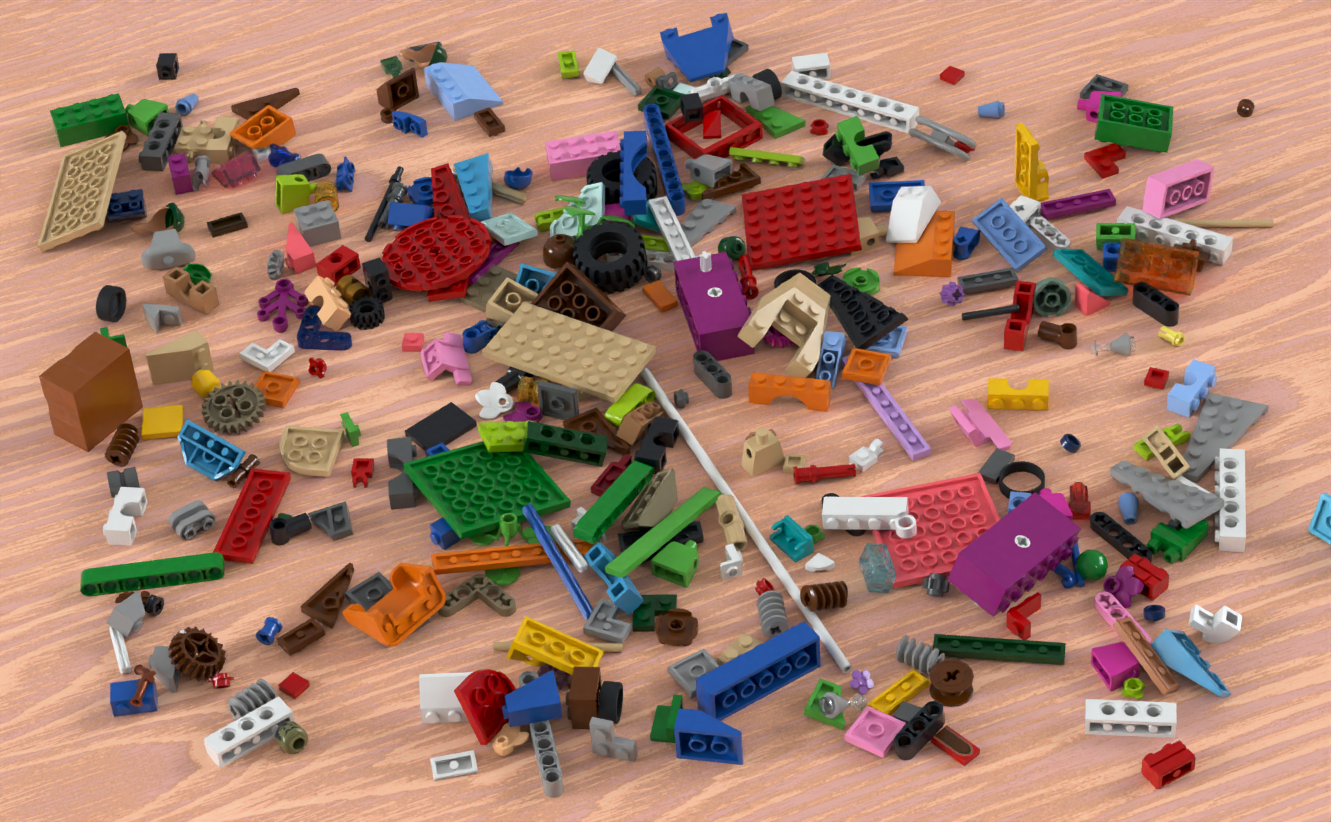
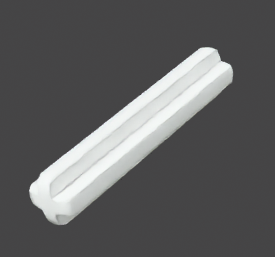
M559 524L551 526V535L577 570L581 573L587 571L588 562Z
M110 626L109 631L120 673L125 675L130 673L132 669L124 638L120 632Z

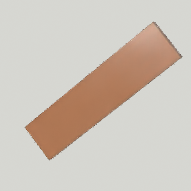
M1131 617L1117 620L1112 625L1163 695L1176 692L1181 687Z

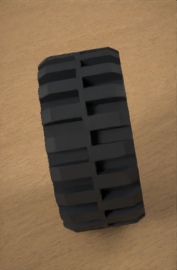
M617 150V152L611 151L607 155L599 156L598 160L595 159L587 169V185L600 182L605 185V205L620 203V197H623L620 196V162L624 161H621L620 150ZM646 157L636 167L633 175L646 188L647 201L656 198L658 188L655 165Z
M612 221V223L602 222L601 225L595 224L591 229H586L583 232V236L580 235L576 240L577 243L574 244L573 257L575 266L597 285L603 293L613 294L615 291L623 292L625 288L630 289L645 274L648 261L643 237L632 226L629 228L628 224H619L617 221ZM606 253L624 254L623 257L613 262L597 261L599 257Z

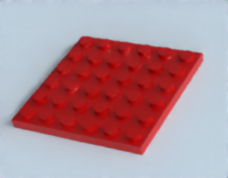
M851 174L742 194L747 255L749 256L752 271L862 250Z

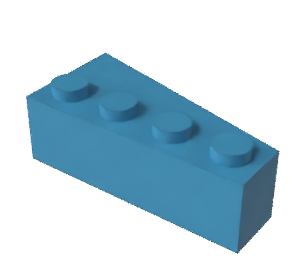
M489 153L455 163V171L471 218L479 222L491 219L493 167Z

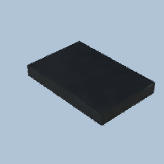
M450 402L405 430V436L411 437V440L425 451L440 443L446 446L476 427L477 423L471 416Z

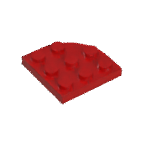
M481 669L471 673L454 690L480 745H487L499 733L503 725L509 722L508 718L504 719L502 706L506 705L505 696L516 690L511 680L504 673L491 669Z

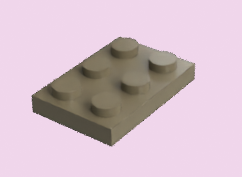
M494 265L467 289L466 297H461L460 301L486 313L487 302L503 281L508 277L516 282L518 274Z

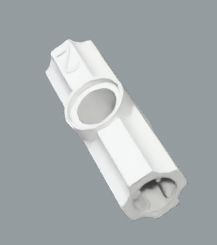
M734 75L722 79L718 77L710 78L707 84L688 91V94L698 93L701 102L713 100L720 95L724 96V94L730 93L728 80L733 78Z

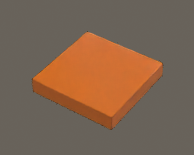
M853 348L843 369L842 379L881 385L890 364L891 355Z
M263 371L254 387H259L260 392H263L266 405L284 408L300 384V380L298 377Z

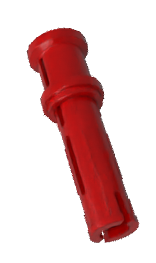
M742 254L738 259L741 274L739 282L742 285V295H745L747 300H752L759 294L756 286L757 281L752 275L749 256Z
M855 463L827 467L810 465V467L797 468V466H794V483L796 485L799 482L807 481L816 483L818 479L856 477Z

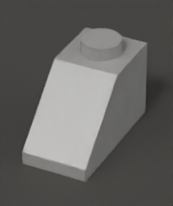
M136 591L114 607L107 621V624L125 637L130 636L132 633H138L144 624L142 620L145 616V610L140 593Z
M155 646L153 655L149 657V666L153 668V671L156 672L155 677L172 693H177L181 671L176 670V665L171 664L172 659L168 657L170 652L168 650L169 646Z

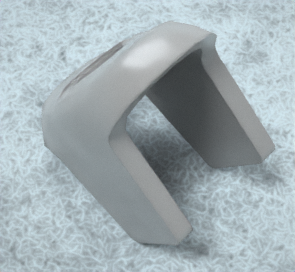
M176 229L157 231L153 234L151 247L142 253L141 262L147 269L179 267L195 260V251L192 246L180 241Z

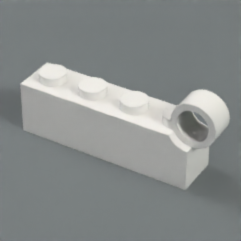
M824 497L822 509L823 529L896 530V534L901 538H911L917 533L916 519L909 515L908 497Z

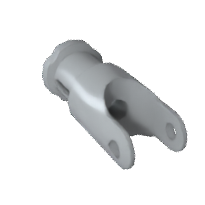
M201 155L195 160L196 167L193 173L192 186L196 192H198L199 186L202 183L206 187L209 186L211 160L207 156Z

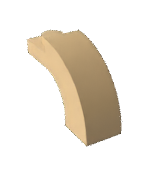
M1159 425L1142 436V439L1173 480H1176L1191 468Z

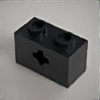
M380 257L362 263L365 285L371 291V296L374 299L376 297L379 298L382 303L392 300L389 271Z

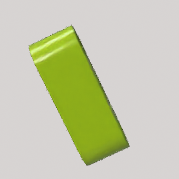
M635 383L616 403H613L608 408L605 418L610 424L620 428L625 415L648 401H654L655 391Z

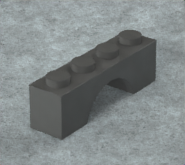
M411 437L387 439L389 466L402 472L396 478L388 481L391 510L416 507L415 499H419L418 487L415 486L416 484L404 471V463L417 460V458L414 459V457H417L416 445H412Z

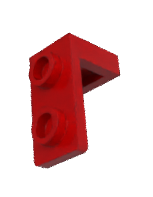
M1037 592L1027 597L1023 602L1010 608L1007 612L1006 627L1022 640H1027L1031 637V622L1027 617L1041 609V594Z

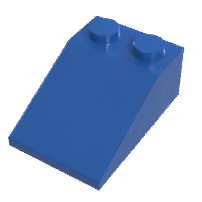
M693 709L678 710L674 727L677 758L743 765L741 731L703 711Z

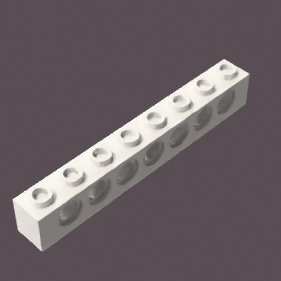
M791 71L781 82L782 97L850 117L858 116L861 120L908 133L912 128L914 129L918 124L915 119L919 116V107L794 71Z

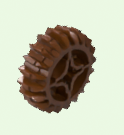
M195 626L192 629L190 627L184 630L181 629L174 635L168 648L170 651L168 657L172 659L171 664L176 665V670L183 672L182 676L188 675L190 680L196 678L198 682L202 679L207 681L210 678H214V674L220 673L223 669L226 651L222 649L223 644L218 643V638L211 636L212 632L208 634L204 628L199 631Z

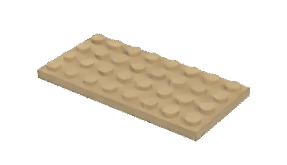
M123 131L63 155L38 243V248L41 252L53 249L62 243H68L77 237H83L94 230L98 231L103 227L126 140V134Z
M523 302L482 350V355L496 362L616 403L655 355L656 346Z

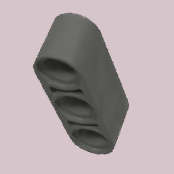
M319 153L282 164L277 168L276 174H302L309 182L327 176L331 172V166L326 157Z
M704 350L695 352L693 364L696 376L716 397L721 399L730 397L732 395L731 375L709 352Z

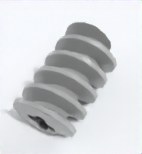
M773 590L761 594L757 599V607L762 632L766 637L773 638L789 630L783 596L780 592Z
M908 635L903 636L896 650L898 662L905 663L907 666H912L917 670L920 669L923 673L927 672L928 675H930V671L935 664L945 659V653L938 656L939 649L937 648L931 653L932 647L930 645L923 649L924 642H919L916 646V639L912 638L909 642Z
M259 679L256 683H252L249 688H244L242 692L236 693L235 697H230L228 699V708L236 721L241 716L248 714V711L252 712L255 710V707H261L263 705L262 702L265 704L269 702V698L275 699L277 695L267 681Z

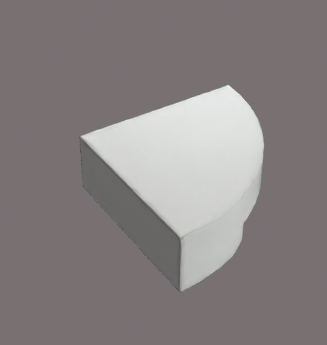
M269 146L252 149V152L260 163L269 157L271 150Z
M817 553L805 564V570L810 572L829 571L835 567L833 560L820 553Z

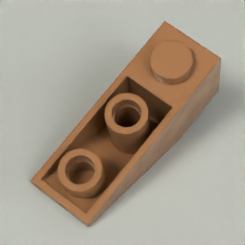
M648 401L625 415L616 436L633 446L647 434L648 425L652 424L654 417H662L665 411L657 403Z

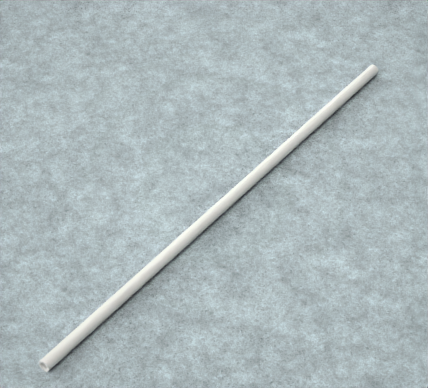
M646 367L643 368L640 375L649 388L655 391V397L670 419L678 420L680 434L721 494H731L734 497L740 519L745 525L744 528L813 630L820 636V640L843 673L850 672L852 666L816 613L809 611L808 607L802 604L799 588L650 370Z

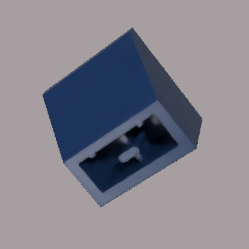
M142 189L111 194L107 209L110 223L147 217Z

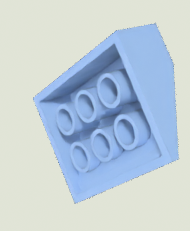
M439 62L424 68L426 85L455 121L474 115L477 111L489 107L494 108L503 104L501 98L474 65Z

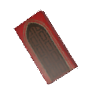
M947 725L931 737L932 744L963 766H966L980 754V748Z

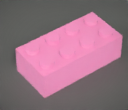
M617 130L545 142L552 181L586 176L588 167L595 159L598 160L599 156L607 155L611 151L617 152V150H621Z
M1195 159L1148 176L1142 211L1162 219L1207 202L1214 167Z

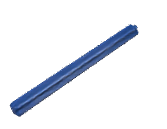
M528 504L524 506L522 511L584 619L588 620L594 610L533 505Z

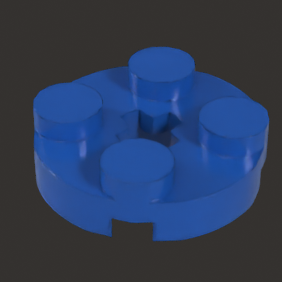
M432 177L416 179L413 181L414 185L411 187L409 185L408 196L411 202L418 205L434 204Z

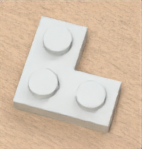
M279 339L267 350L251 343L239 354L241 360L263 371L271 372L291 356L295 349L293 345Z

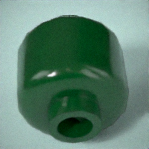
M737 236L725 237L718 244V253L726 252L728 258L732 259V261L738 260L746 251L744 241Z

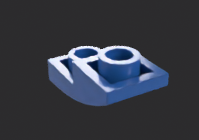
M392 112V123L397 130L405 134L412 131L422 138L428 135L425 119L406 112Z

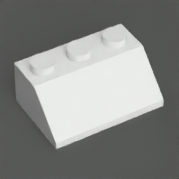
M473 672L419 674L420 709L423 724L469 722L454 690Z

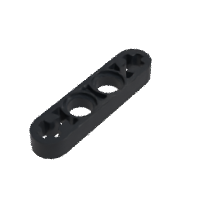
M1095 512L1091 515L1090 528L1127 559L1133 554H1137L1152 562V551L1104 512ZM1115 531L1119 534L1116 536H1112L1109 534V532ZM1124 543H1131V544H1133V546H1132V547H1125V546H1123V544H1124Z

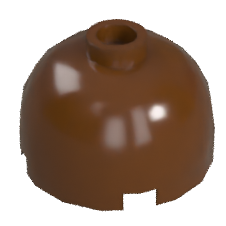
M557 234L547 239L543 246V260L546 266L551 269H556L555 267L562 268L566 262L575 266L573 248L574 244L577 243L576 240L566 234Z

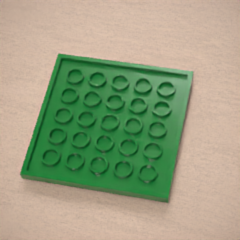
M484 441L404 463V471L460 539L498 529L500 527V517L505 513L515 514L517 516V523L527 520L522 511L523 507L528 504L533 505L539 516L569 508L571 505V500L529 453L523 451L488 452Z

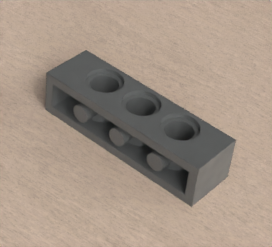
M159 113L158 118L155 119L154 126L149 131V137L144 142V148L139 153V162L142 164L143 170L164 171L168 163L167 157L171 156L183 127L179 113Z

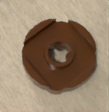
M680 608L670 609L668 614L663 616L661 614L655 622V630L659 642L672 646L691 645L692 640L698 634L697 618H694L690 611Z

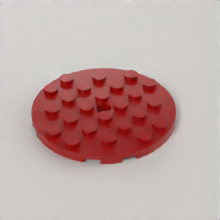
M448 215L447 219L438 220V217H434L413 224L395 236L396 240L388 243L382 251V262L389 271L390 284L397 288L409 291L448 288L460 280L467 279L469 275L485 262L491 250V238L487 228L474 218L468 220L463 219V216Z

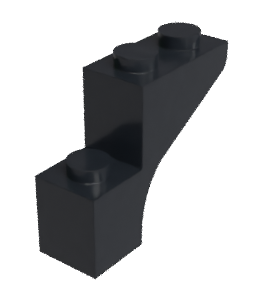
M887 131L865 137V140L858 142L857 145L864 147L872 144L880 159V156L884 152H888L892 147V134ZM834 134L824 144L822 156L837 166H841L844 162L850 160L849 155L846 156L843 151L842 141L839 142L836 134Z

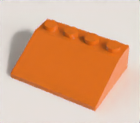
M935 211L917 243H896L894 276L951 277L955 211Z

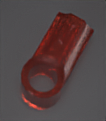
M1075 482L1069 487V508L1073 515L1072 520H1090L1091 504L1088 501L1087 486L1082 482Z

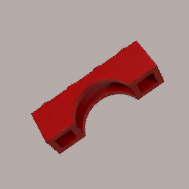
M1016 282L1013 305L1019 304L1020 312L1011 313L1010 319L1007 318L1004 329V349L1024 350L1034 310L1033 303L1036 283Z

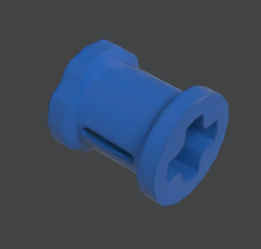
M267 617L264 621V627L257 631L256 638L264 645H271L274 642V636L282 630L283 626L278 619Z

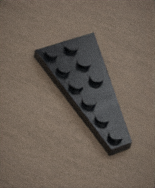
M831 275L817 285L831 295L829 306L857 349L865 350L869 348L872 344L909 320L905 314L884 305L883 302L865 292H860L858 288L851 287L834 275Z

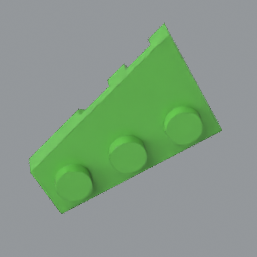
M750 105L746 107V113L762 123V128L774 139L805 127V120L774 106L762 111L751 108Z

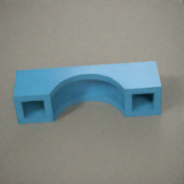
M598 541L584 557L591 568L608 585L609 589L606 592L613 603L630 615L644 602V599L628 574L623 578L606 573L605 566L613 561L616 556Z

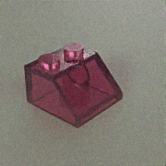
M249 151L220 164L211 174L225 188L229 186L235 188L241 185V181L246 178L248 181L256 178L261 168L252 151Z

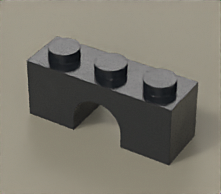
M655 416L652 424L648 425L646 437H643L641 440L639 451L635 452L634 460L654 467V474L663 471L667 463L666 447L673 448L679 436L678 420Z

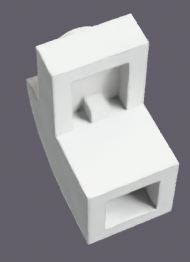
M1195 605L1191 609L1188 625L1203 632L1202 640L1210 643H1224L1240 632L1242 615L1226 606L1212 614Z

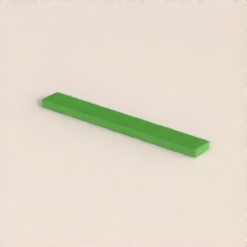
M706 487L700 489L606 565V573L624 578L716 503L718 497L721 496V492Z

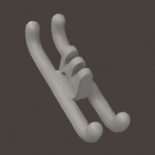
M917 116L915 121L919 125L923 124L932 128L931 135L913 128L908 131L911 137H917L958 156L963 161H968L969 155L954 147V141L950 137L963 142L972 149L977 146L976 142L969 137L923 116Z

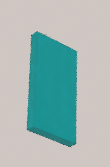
M1083 249L1054 250L1052 256L1098 296H1127L1128 288Z

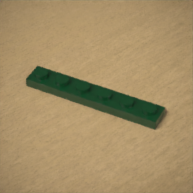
M934 634L932 651L937 648L939 649L938 656L945 653V657L1064 665L1066 643Z

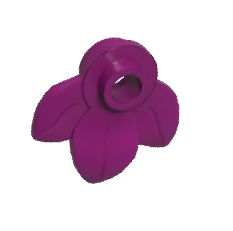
M519 401L514 403L516 412L503 416L505 422L536 421L538 423L542 420L543 413L537 406Z
M1133 566L1121 567L1115 576L1108 577L1103 584L1105 592L1111 593L1124 608H1130L1131 597L1140 594L1144 588L1141 580L1132 577L1134 573Z

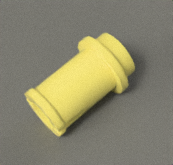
M1167 326L1161 327L1160 330L1167 334L1159 331L1158 336L1171 342L1173 346H1181L1183 344L1185 336L1182 332H1176Z

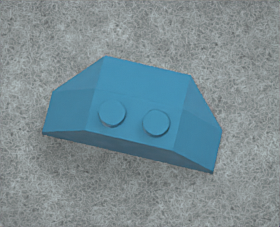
M188 419L177 436L185 464L214 481H218L235 471L246 454L244 450Z

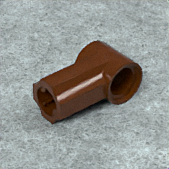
M1046 321L1040 323L1038 337L1059 342L1060 346L1064 349H1073L1077 346V327L1074 324L1064 323L1057 325Z

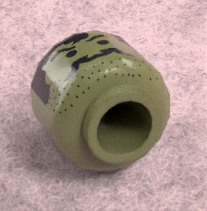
M288 721L283 723L276 731L275 741L285 752L296 754L307 745L308 734L299 724Z

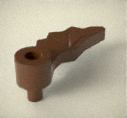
M126 591L123 594H119L115 603L123 602L135 592ZM148 591L141 592L143 605H145L147 598L150 596Z

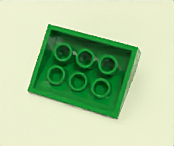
M1101 94L1094 139L1104 143L1111 142L1120 146L1128 145L1137 149H1149L1158 153H1167L1172 136L1173 107Z

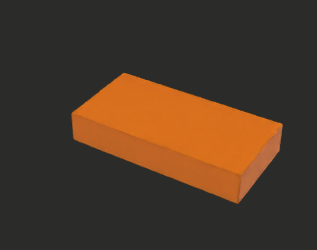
M659 280L642 287L643 293L661 313L678 306V300Z

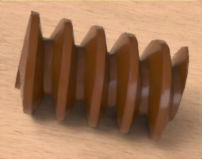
M124 423L118 426L104 453L105 458L112 464L119 467L128 465L140 440L138 430L134 425Z
M844 581L813 584L810 586L805 585L801 588V602L811 612L816 611V609L821 611L838 607L844 608L847 605L848 588Z

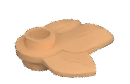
M508 722L503 725L502 729L490 743L498 755L505 756L513 751L514 746L525 743L530 737V733L521 732V725L510 727Z

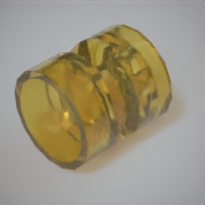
M329 180L318 182L314 187L315 203L329 200L334 212H336L339 208L336 184Z
M521 377L517 390L518 401L528 403L534 401L535 404H539L537 385L540 381L551 383L550 380L537 379L535 381L534 378Z

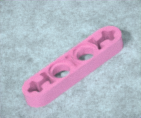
M1100 592L1095 596V609L1114 630L1115 628L1112 625L1117 620L1131 617L1151 644L1150 636L1111 593ZM1118 613L1122 615V617L1113 618L1111 615Z

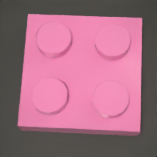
M867 706L846 732L845 741L884 758L894 745L895 736L906 723Z

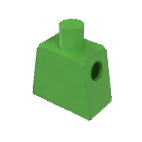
M142 99L136 105L128 104L125 108L131 127L146 136H149V131L152 130L154 121L158 118L159 113H169L167 104Z
M688 540L685 545L675 541L669 543L652 558V575L687 588L699 566L697 544L692 540Z

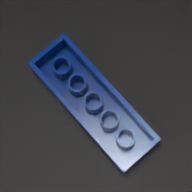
M804 621L780 635L774 636L765 643L757 645L750 651L737 656L735 659L720 665L707 674L701 675L696 679L698 710L721 721L821 667L820 636Z

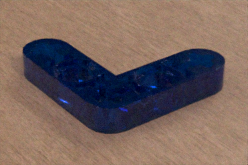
M313 305L306 308L297 333V342L300 348L344 351L352 347V337L348 332L319 331L322 322L317 313L321 310V307ZM323 339H329L326 342H320Z

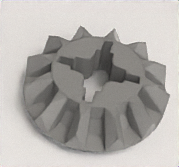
M274 250L268 258L267 273L272 280L279 279L283 273V267H285L284 254L281 250Z

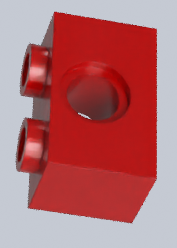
M342 245L316 263L318 276L324 279L326 277L331 279L335 287L342 277L352 275L361 268L359 254Z

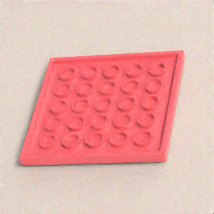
M981 473L860 496L908 497L909 515L916 519L917 533L911 538L899 537L896 534V530H871L893 588L923 583L924 578H929L930 573L945 575L948 578L959 552L1001 520Z

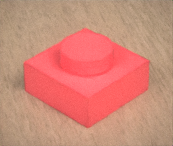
M404 333L402 351L421 352L424 343V333Z

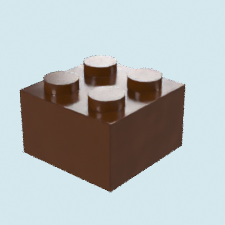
M574 666L573 674L568 677L570 692H566V705L570 706L568 707L567 718L571 720L572 729L590 730L589 723L591 718H599V696L602 687L600 667Z

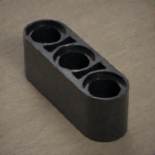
M1146 282L1134 284L1132 303L1135 307L1165 326L1172 327L1178 324L1179 304Z
M930 701L926 703L895 736V750L900 759H912L930 741L931 737L943 727L945 715L940 702Z

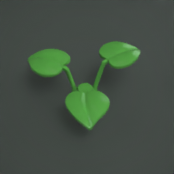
M566 195L555 196V201L573 202L578 206V208L574 206L564 207L572 218L578 216L577 240L580 235L583 236V232L586 229H591L592 225L585 223V215H595V213L587 209H581V203L586 204V201L581 198ZM603 215L597 222V225H600L603 221L626 222L633 228L635 227L627 219L614 215Z
M505 513L500 517V527L498 529L470 537L475 544L490 545L494 540H499L503 535L505 537V546H509V538L515 537L519 531L522 539L528 540V544L540 543L531 527L526 528L524 532L522 531L521 524H517V516L513 513ZM545 526L553 541H556L550 533L551 526ZM510 567L485 570V576L495 584L508 585L519 578L520 568Z

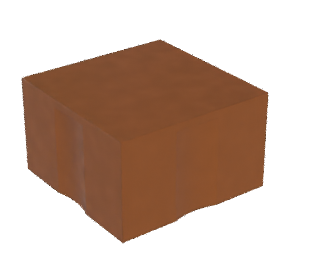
M97 332L91 334L77 345L71 353L58 360L39 376L43 394L48 403L54 435L86 452L92 450L114 432L120 424L125 423L143 408L130 349Z

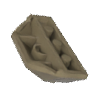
M673 468L658 472L654 476V480L645 487L621 522L624 529L639 531L652 529L673 511V507L678 500L675 471Z

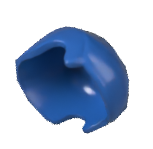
M519 167L513 171H505L504 182L512 189H526L531 183L533 171L527 168L523 172Z

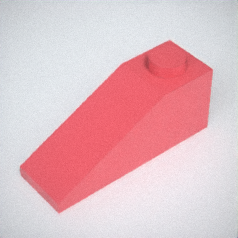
M293 222L289 223L286 244L287 258H285L287 267L291 268L295 274L315 268L314 252Z

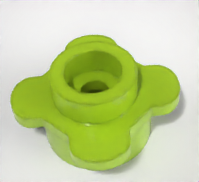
M1129 678L1124 681L1123 685L1125 687L1121 692L1122 696L1136 699L1143 698L1144 694L1142 691L1145 689V683L1138 678Z

